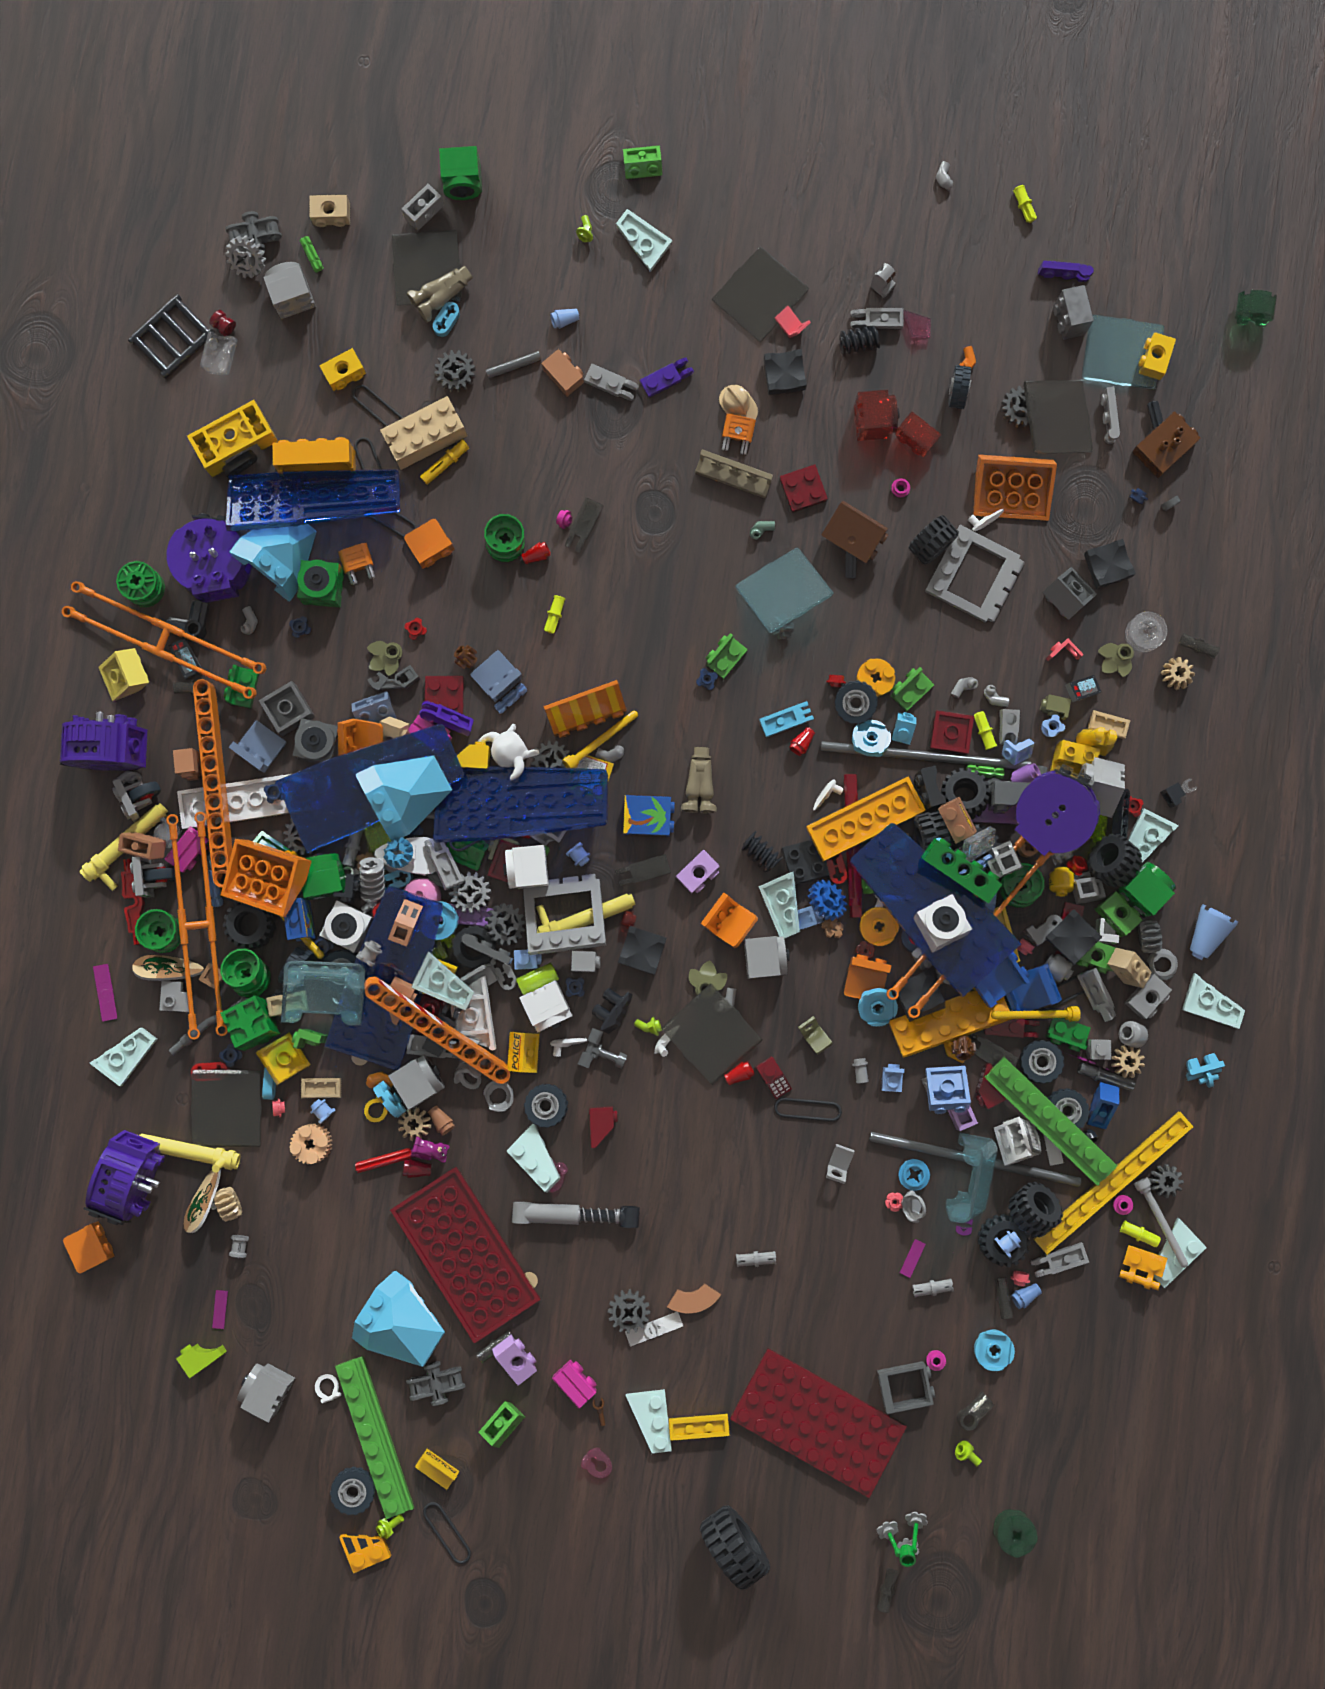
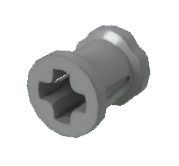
M232 1235L231 1239L233 1242L229 1256L247 1257L245 1249L249 1237Z

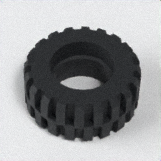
M729 1505L722 1506L702 1521L700 1532L707 1548L723 1573L737 1588L746 1590L768 1574L770 1564L765 1551L750 1527L735 1509Z

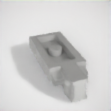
M1097 968L1078 974V979L1093 1010H1097L1098 1013L1100 1012L1105 1022L1112 1020L1116 1016L1114 1004Z

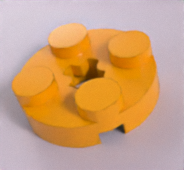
M869 659L859 668L856 679L872 686L876 696L880 697L892 689L895 683V671L888 662L882 659ZM877 673L879 674L881 681L877 680V682L874 683L871 675H875Z
M874 907L862 915L859 927L861 935L865 940L876 946H884L894 940L899 930V922L895 914L889 909ZM877 922L884 923L881 931L874 929Z

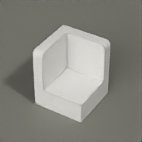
M1097 919L1095 930L1102 936L1098 942L1111 945L1119 943V935H1115V931L1105 919Z

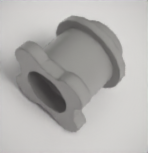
M374 941L365 942V947L362 952L359 951L356 957L373 967L376 957L382 953L381 946Z

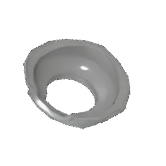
M1161 949L1151 953L1147 959L1152 974H1155L1160 980H1168L1176 973L1178 967L1177 958L1169 950ZM1161 957H1166L1170 960L1171 967L1167 972L1156 971L1154 962Z
M491 1081L486 1085L483 1095L489 1109L496 1112L506 1111L513 1103V1089L507 1083L498 1084L495 1081ZM502 1088L506 1092V1100L503 1103H492L490 1095L493 1090Z

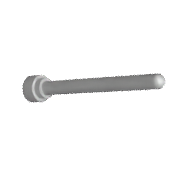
M1146 1177L1135 1182V1188L1141 1194H1144L1179 1264L1183 1268L1187 1267L1188 1262L1150 1191L1152 1189L1150 1185L1152 1184L1149 1178Z

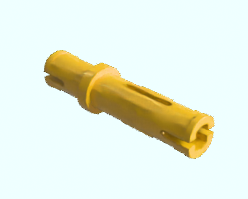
M462 439L451 450L445 451L446 454L425 471L420 478L428 485L452 463H456L458 458L470 449L469 446Z

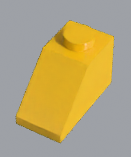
M475 742V745H468L449 762V767L451 769L489 771L491 748L485 742Z

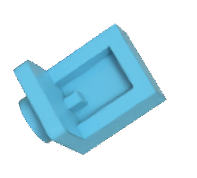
M906 712L903 714L898 713L891 740L910 745L916 727V717Z

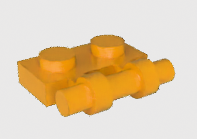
M1128 1245L1123 1264L1130 1266V1271L1121 1270L1119 1277L1126 1279L1128 1283L1132 1284L1134 1282L1143 1285L1144 1288L1149 1290L1150 1288L1159 1290L1160 1283L1153 1281L1154 1275L1163 1277L1168 1258ZM1136 1270L1148 1272L1147 1278L1136 1275Z

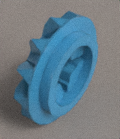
M402 837L394 838L393 841L387 842L388 845L384 849L385 856H383L387 864L393 868L406 866L413 857L412 844ZM398 849H399L401 852L404 853V854H397V857H396V855L393 853V851H398Z
M911 1159L902 1164L898 1176L905 1188L917 1191L928 1184L930 1171L921 1160ZM909 1168L919 1171L917 1174L919 1182L914 1178H909L911 1175Z

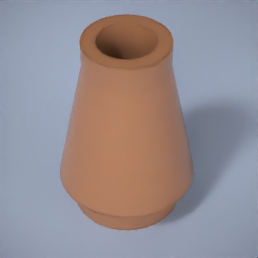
M434 1106L428 1111L437 1132L441 1133L442 1136L455 1127L453 1120L439 1109L438 1106Z

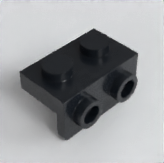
M346 874L345 892H333V896L337 897L338 901L344 903H354V900H360V876Z

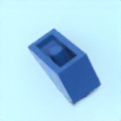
M1100 1082L1093 1095L1087 1125L1102 1129L1107 1128L1119 1106V1087Z

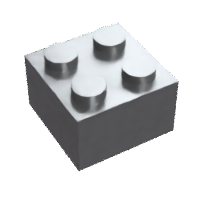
M1085 285L1062 290L1053 306L1054 315L1058 317L1059 321L1058 331L1062 334L1063 340L1083 336L1094 321Z
M293 681L259 700L276 731L281 736H285L298 728L301 718L307 720L315 718L314 713Z

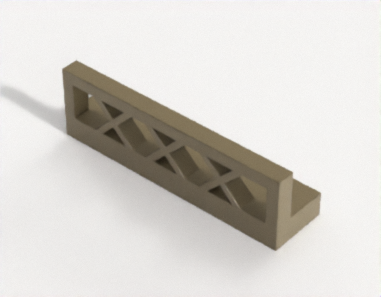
M703 449L701 450L700 460L695 470V473L762 498H766L773 475Z

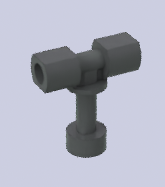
M592 1028L587 1040L589 1041L586 1051L582 1052L578 1064L589 1069L592 1059H597L600 1056L615 1062V1067L622 1069L627 1055L620 1052L618 1056L601 1049L602 1044H599L603 1032Z

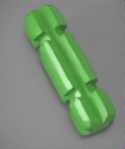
M308 236L301 238L300 243L314 271H322L324 267Z
M967 766V768H971V772L979 771V776L984 775L987 778L995 777L998 779L1004 777L1003 768Z

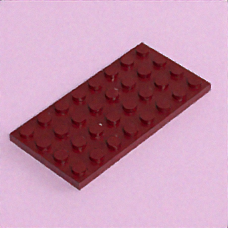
M457 1166L390 1209L473 1343L484 1338L541 1299Z
M769 1348L764 1353L730 1417V1420L870 1498L907 1427L905 1424Z

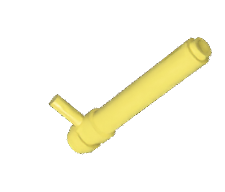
M161 803L154 805L123 833L137 832L145 835L167 816L168 810ZM120 836L102 852L95 854L89 863L86 862L82 866L80 873L86 880L91 882L99 877L112 891L118 887L105 871L109 869L111 863L123 854V852L118 851Z
M625 894L602 903L604 919L633 908L632 906L636 904L632 894ZM543 905L536 907L542 923L538 927L537 933L581 928L594 923L593 908L559 921L549 922Z
M146 1134L139 1135L161 1143L159 1147L161 1154L212 1164V1171L215 1173L222 1167L228 1170L237 1169L240 1163L241 1155L233 1150L225 1151V1149L218 1147L213 1149Z

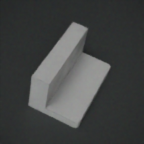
M487 963L463 976L460 980L469 986L480 977L486 975L488 987L498 981L499 978L491 963Z

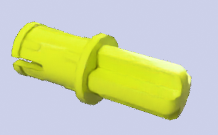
M1024 185L1017 186L1013 192L1019 204L1018 208L1022 210L1026 222L1031 223L1037 219L1031 205L1032 199H1029Z
M554 595L550 611L547 612L549 615L544 627L545 632L555 633L559 618H562L561 611L566 600L565 598Z
M985 712L976 713L974 719L979 730L978 735H981L985 749L988 750L996 747L997 744L991 731L993 728H990Z
M1127 1221L1123 1222L1120 1232L1136 1238V1241L1145 1242L1153 1247H1157L1161 1240L1159 1236L1144 1230V1227H1137Z

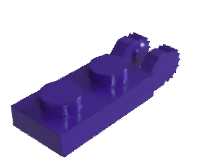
M1043 261L1038 268V275H1043L1045 278L1062 277L1066 280L1076 278L1078 282H1085L1090 279L1094 268L1080 263Z
M682 358L674 364L671 363L640 379V383L648 398L681 382L682 379L693 374L692 367L683 370L681 373L677 371V369L689 362L688 359Z
M430 701L422 703V709L419 714L426 721H433L466 736H469L474 721L468 716Z

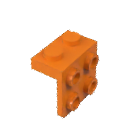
M431 519L404 536L407 545L422 569L432 566L437 560L447 557L455 550L436 519Z
M358 719L338 722V760L347 761L354 758L377 762L383 760L382 724Z
M723 893L701 924L714 935L732 947L737 948L757 922L758 917Z
M857 954L856 957H851L844 995L861 999L864 991L875 988L884 989L887 973H890L891 965H888L886 960L877 958L875 962L869 961L868 956Z
M99 1221L91 1223L63 1239V1243L78 1273H83L115 1257L113 1248L108 1242L105 1231Z

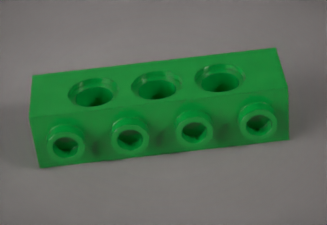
M934 838L921 858L989 904L1002 886V883L998 881L1000 877L991 871L988 874L982 870L984 866L975 860L972 863L965 859L967 857L965 853L959 849L956 852L950 849L951 844L943 838L940 841ZM946 853H950L951 860L947 863H943L942 856ZM962 864H966L967 871L963 874H959V866ZM978 875H982L983 882L976 885L974 883L975 878Z

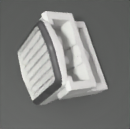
M1017 1117L994 1127L1004 1166L1041 1154L1039 1136L1033 1123Z

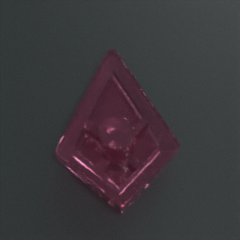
M906 310L903 311L911 338L931 337L930 318Z

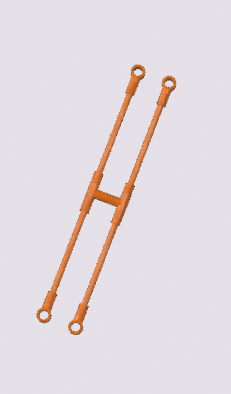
M75 581L71 584L73 592L83 593L92 598L100 599L151 622L152 625L163 629L155 647L91 620L70 606L62 608V615L64 617L87 622L142 647L143 650L170 662L174 661L231 687V689L242 693L247 699L256 697L257 692L254 688L225 680L176 658L175 655L164 651L170 633L237 660L242 665L253 669L257 674L266 672L267 668L264 663L254 662L245 657L241 658L185 633L184 630L169 623L149 617L96 593V591L85 587L82 582ZM259 665L262 667L261 671L257 669ZM249 690L252 691L251 696L248 695Z
M197 812L194 816V821L197 823L201 846L207 906L205 907V921L186 922L177 847L178 817L175 814H170L166 818L173 848L179 908L177 910L180 942L183 947L189 1007V1030L187 1034L191 1039H197L200 1036V1031L197 1029L196 1014H194L187 930L203 928L208 930L217 1005V1026L215 1031L220 1036H224L228 1032L227 1026L220 1014L223 1010L215 945V920L213 906H211L205 846L206 815L203 812ZM198 814L203 815V821L197 820ZM169 817H175L176 822L171 824ZM221 1026L225 1028V1032L222 1034L218 1032V1028ZM196 1030L197 1036L191 1037L190 1032Z
M1022 836L1014 843L1015 851L1020 849L1027 841ZM1048 852L1045 856L1041 854L1035 861V865L993 915H990L983 924L967 913L978 896L973 894L972 897L966 900L961 907L965 912L968 923L977 931L971 937L967 946L930 990L914 1006L908 1009L909 1017L917 1018L920 1015V1010L929 1001V997L971 947L978 943L997 920V916L1039 866H1042L1055 853ZM930 947L907 974L901 977L895 986L886 992L889 1000L898 998L899 992L908 983L907 980L932 952ZM890 991H895L896 996L894 998L889 996ZM911 1009L917 1010L916 1016L911 1014Z

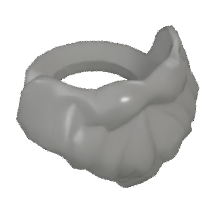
M461 1062L454 1072V1083L461 1082L466 1088L476 1089L481 1084V1072L466 1062ZM464 1073H469L474 1078H477V1083H469L465 1079Z
M913 1190L907 1192L901 1200L902 1211L910 1222L918 1223L926 1215L925 1203Z

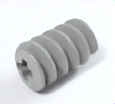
M374 857L361 860L359 863L361 865L359 868L361 873V899L370 902L377 901L385 895L384 863L382 860Z

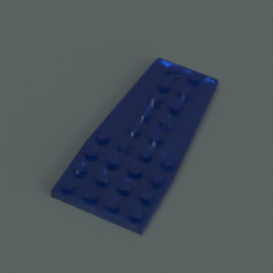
M396 469L286 471L282 474L272 472L230 475L228 478L227 531L297 527L305 524L398 513L401 511L399 471Z
M437 724L345 753L276 780L275 782L306 852H311L359 832L379 821L356 777L357 773L373 765L435 756L449 785L462 779L464 772L444 725Z
M492 766L487 769H441L452 791L435 807L433 840L435 843L496 840L605 826L608 822V773L605 769L524 767V771L518 778L510 780L515 769L514 767Z
M890 823L851 858L850 862L921 953L964 997L1015 951L1021 943L973 893L922 859L921 856L925 850L895 823ZM953 894L956 902L964 910L972 930L965 937L932 953L913 918L918 911Z
M389 886L385 890L360 949L362 952L365 942L374 941L381 946L382 953L376 957L373 967L356 958L342 991L324 1047L396 1071L400 1069L413 1027L401 1020L398 1021L397 1025L393 1024L389 1011L366 996L364 983L370 977H377L390 986L396 976L413 984L427 952L433 953L444 907L441 902L393 886ZM404 899L423 906L407 946L388 940ZM371 985L368 989L370 991H376L379 987L377 985ZM415 989L414 993L417 995L413 1002L420 1006L423 992ZM406 1007L405 1009L409 1012L411 1008Z

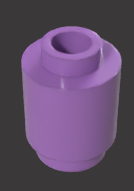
M1035 763L1027 764L1012 772L1011 781L1031 783L1036 777L1041 775V772Z

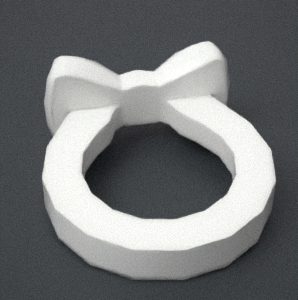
M325 1374L317 1379L315 1391L322 1398V1404L341 1397V1393H338L339 1383L336 1377ZM327 1378L331 1379L334 1383L333 1393L328 1397L320 1390V1383Z

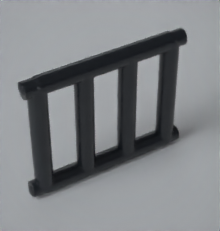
M179 294L164 305L128 339L130 343H135L162 371L161 374L164 378L171 375L215 334L213 329H208L181 301L182 298ZM175 306L202 332V335L196 341L168 315ZM161 319L189 346L182 354L154 327ZM148 331L175 358L169 366H166L140 339Z

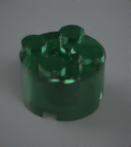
M1250 290V294L1244 295L1245 291L1238 294L1235 313L1237 324L1246 325L1248 322H1254L1256 326L1264 327L1267 326V322L1274 320L1276 294L1272 296V292L1264 290Z
M1007 1509L996 1517L994 1521V1537L1004 1552L1019 1558L1033 1550L1038 1541L1037 1531L1032 1521L1024 1512Z

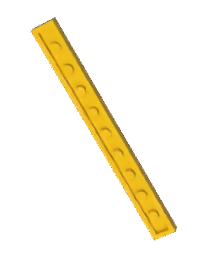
M1178 1111L1124 1158L1098 1186L1096 1184L1093 1185L1063 1212L1060 1224L1046 1235L1034 1237L1033 1240L1045 1254H1049L1193 1128L1192 1124Z

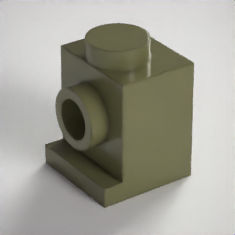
M1048 695L1045 699H1042L1040 710L1043 713H1047L1048 717H1052V715L1061 716L1060 720L1064 721L1069 715L1071 699Z

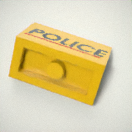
M510 1032L507 1065L509 1071L537 1073L539 1034Z
M429 1449L425 1450L415 1465V1468L446 1490L459 1473L457 1469Z

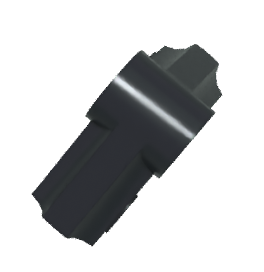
M197 600L192 601L188 620L168 617L166 623L202 640L207 634L205 626L210 604ZM198 626V632L193 634V628Z

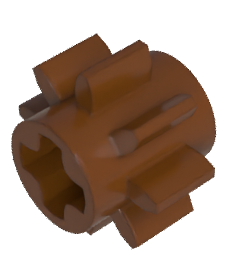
M462 645L454 653V657L457 658L454 662L463 669L465 667L471 668L477 662V657L475 656L477 651L469 645H466V647Z
M960 1036L956 1038V1041H953L951 1052L956 1054V1058L959 1060H969L974 1056V1052H976V1043H971V1039L967 1036Z

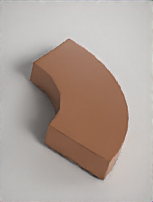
M705 1283L693 1292H683L677 1289L667 1307L680 1313H696L713 1305L721 1294Z

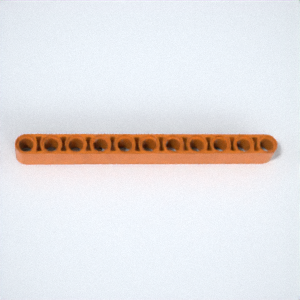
M200 679L194 683L193 693L211 867L214 884L218 887H223L221 877L227 872L233 848L216 688L212 683ZM204 685H207V686H208L207 692H205V693L202 694V692H201L202 687H203ZM209 703L210 709L204 713L203 707ZM211 722V729L209 731H206V724ZM213 741V748L211 750H208V743ZM212 760H215V767L213 769H210V762ZM217 779L218 785L212 788V781ZM218 798L220 804L215 808L213 801ZM218 817H220L222 823L220 826L217 827L215 825V820ZM220 836H222L224 842L222 845L219 846L217 844V839ZM222 855L226 858L223 865L219 863V858Z

